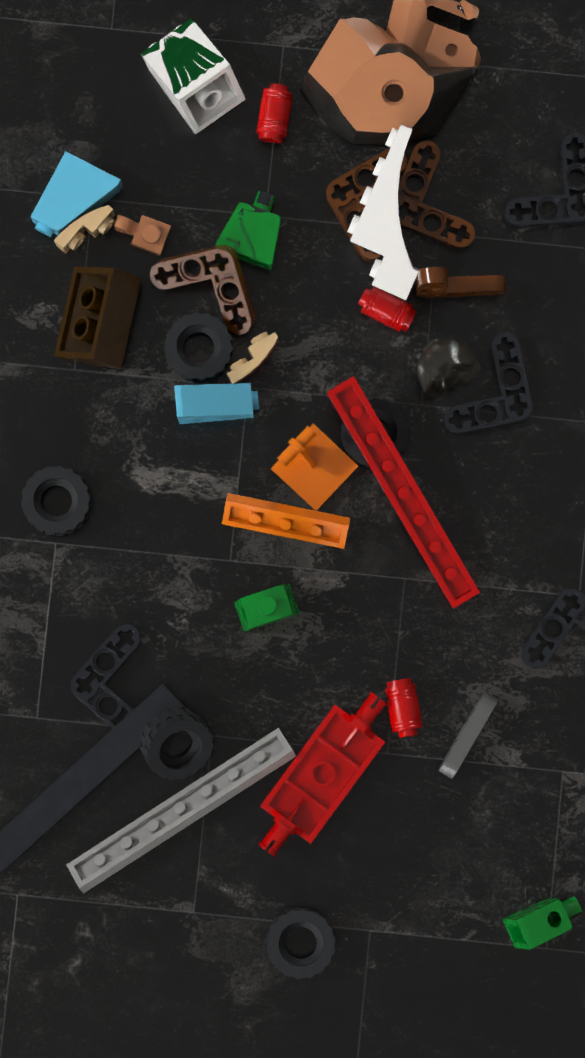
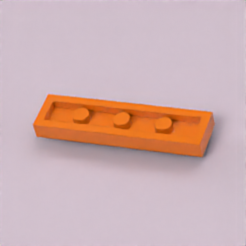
M228 493L222 524L344 549L350 518Z

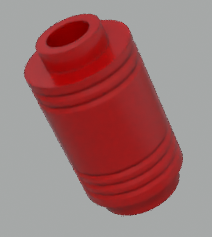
M270 84V88L263 89L256 133L259 134V140L270 143H283V138L287 137L293 93L288 91V86Z
M373 286L372 290L365 288L358 302V305L363 307L360 313H364V315L398 332L400 330L404 332L408 330L417 312L416 309L412 308L413 304Z
M411 678L387 682V689H384L392 733L398 732L399 738L418 735L417 729L423 728L415 689L416 685L412 684Z

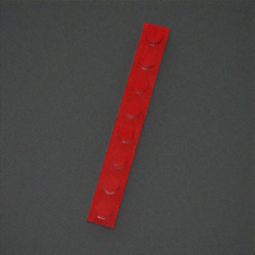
M352 376L326 392L451 607L454 609L479 594L480 591L355 377Z

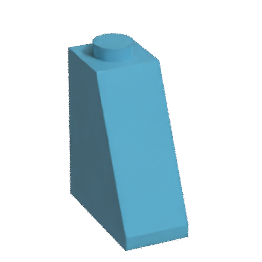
M65 151L31 215L33 223L36 224L35 229L49 237L53 233L59 235L74 221L98 209L120 192L122 188L121 180Z
M251 383L174 386L179 424L254 418L253 410L259 409L258 391H251Z

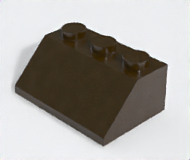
M74 266L54 356L99 367L121 369L132 326L135 305L139 295L141 278L116 268Z

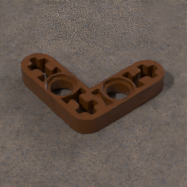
M421 141L413 149L400 181L398 203L399 209L403 205H407L409 207L408 212L413 215H417L418 209L423 212L419 217L418 226L412 225L415 218L405 216L403 220L400 219L401 228L453 249H467L471 246L475 237V230L472 224L422 203L439 163L440 149L432 141ZM426 148L432 150L431 156L434 157V160H427L424 171H430L429 175L420 169L411 168L412 165L417 168L419 167L422 156L417 153L424 152ZM409 177H420L424 183L423 188L418 192L410 191L406 186V181ZM433 215L439 218L441 227L437 231L431 232L425 229L423 221L427 216ZM446 221L452 223L449 229L453 231H459L460 227L466 229L465 235L469 236V239H463L461 243L455 241L456 235L447 232L446 238L442 237Z
M390 148L333 180L327 187V202L349 239H351L353 234L347 232L349 228L347 217L353 212L362 214L365 207L360 203V199H362L366 186H362L358 182L357 177L362 171L373 173L376 167L374 164L378 162L379 157L386 159ZM405 154L403 156L400 176L404 173L407 166ZM352 178L353 185L359 193L354 194V190L351 189L345 194L346 200L341 201L340 198L333 199L334 188L338 187L340 190L348 188L350 183L347 180ZM352 242L362 259L374 262L376 258L380 259L382 257L378 253L373 254L372 251L365 252L364 247Z
M218 245L165 258L158 261L151 268L150 280L160 289H170L211 279L228 330L236 335H242L248 332L254 325L256 319L238 256L230 246ZM220 254L222 258L227 257L229 260L225 267L222 263H216L209 267V262L215 260ZM189 259L196 260L200 264V274L193 275L188 272L186 263ZM178 267L179 273L171 275L168 281L166 277H160L159 275L163 268L168 272ZM232 282L238 287L239 294L237 297L231 298L225 294V283ZM242 301V304L238 308H236V305L232 308L229 307V305H234ZM238 313L240 317H246L247 319L243 326L240 322L234 321V317Z
M427 267L420 269L416 278V296L420 298L485 296L506 293V278L502 275L448 277V269L446 267Z

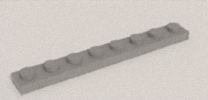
M277 728L66 864L79 889L83 893L87 892L296 757L280 729Z

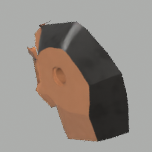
M393 0L387 30H384L368 19L356 17L340 19L308 70L300 92L317 115L334 132L352 144L384 145L392 128L398 130L401 124L412 128L408 141L420 140L436 135L476 69H479L481 57L478 48L467 35L428 20L427 7L432 5L469 20L472 18L477 19L479 14L477 6L466 0L460 2L454 0Z

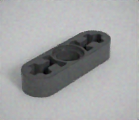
M485 692L481 695L438 769L439 772L451 779L455 776L498 700Z

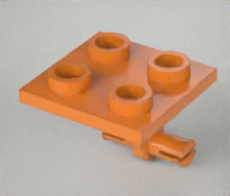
M313 423L310 427L306 426L295 439L292 437L288 441L290 445L277 457L278 461L271 470L309 506L317 511L359 466Z

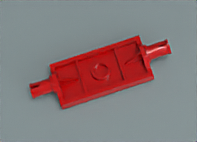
M369 693V696L355 715L353 713L349 715L334 705L260 805V807L275 817V824L258 844L266 850L272 840H275L268 850V853L272 856H276V853L290 834L294 835L296 833L311 844L384 745L385 741L371 731L372 727L370 725L387 703L379 699L373 709H371L372 704L378 698L374 693Z

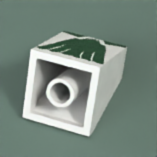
M192 18L176 27L174 31L158 42L153 43L141 53L149 71L195 134L246 100L230 64Z

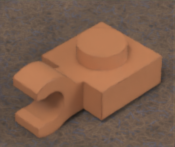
M118 215L114 225V230L134 237L131 246L158 256L162 254L171 229V225L144 215L141 216L139 223Z

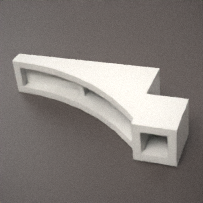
M401 124L398 130L392 128L385 144L391 147L386 159L379 157L372 173L378 176L373 188L366 187L360 201L361 204L365 205L360 217L354 215L347 232L353 234L350 239L351 242L384 256L382 261L376 258L369 273V276L374 278L372 286L406 300L419 269L413 267L410 261L399 218L398 189L400 170L404 152L412 132V128Z

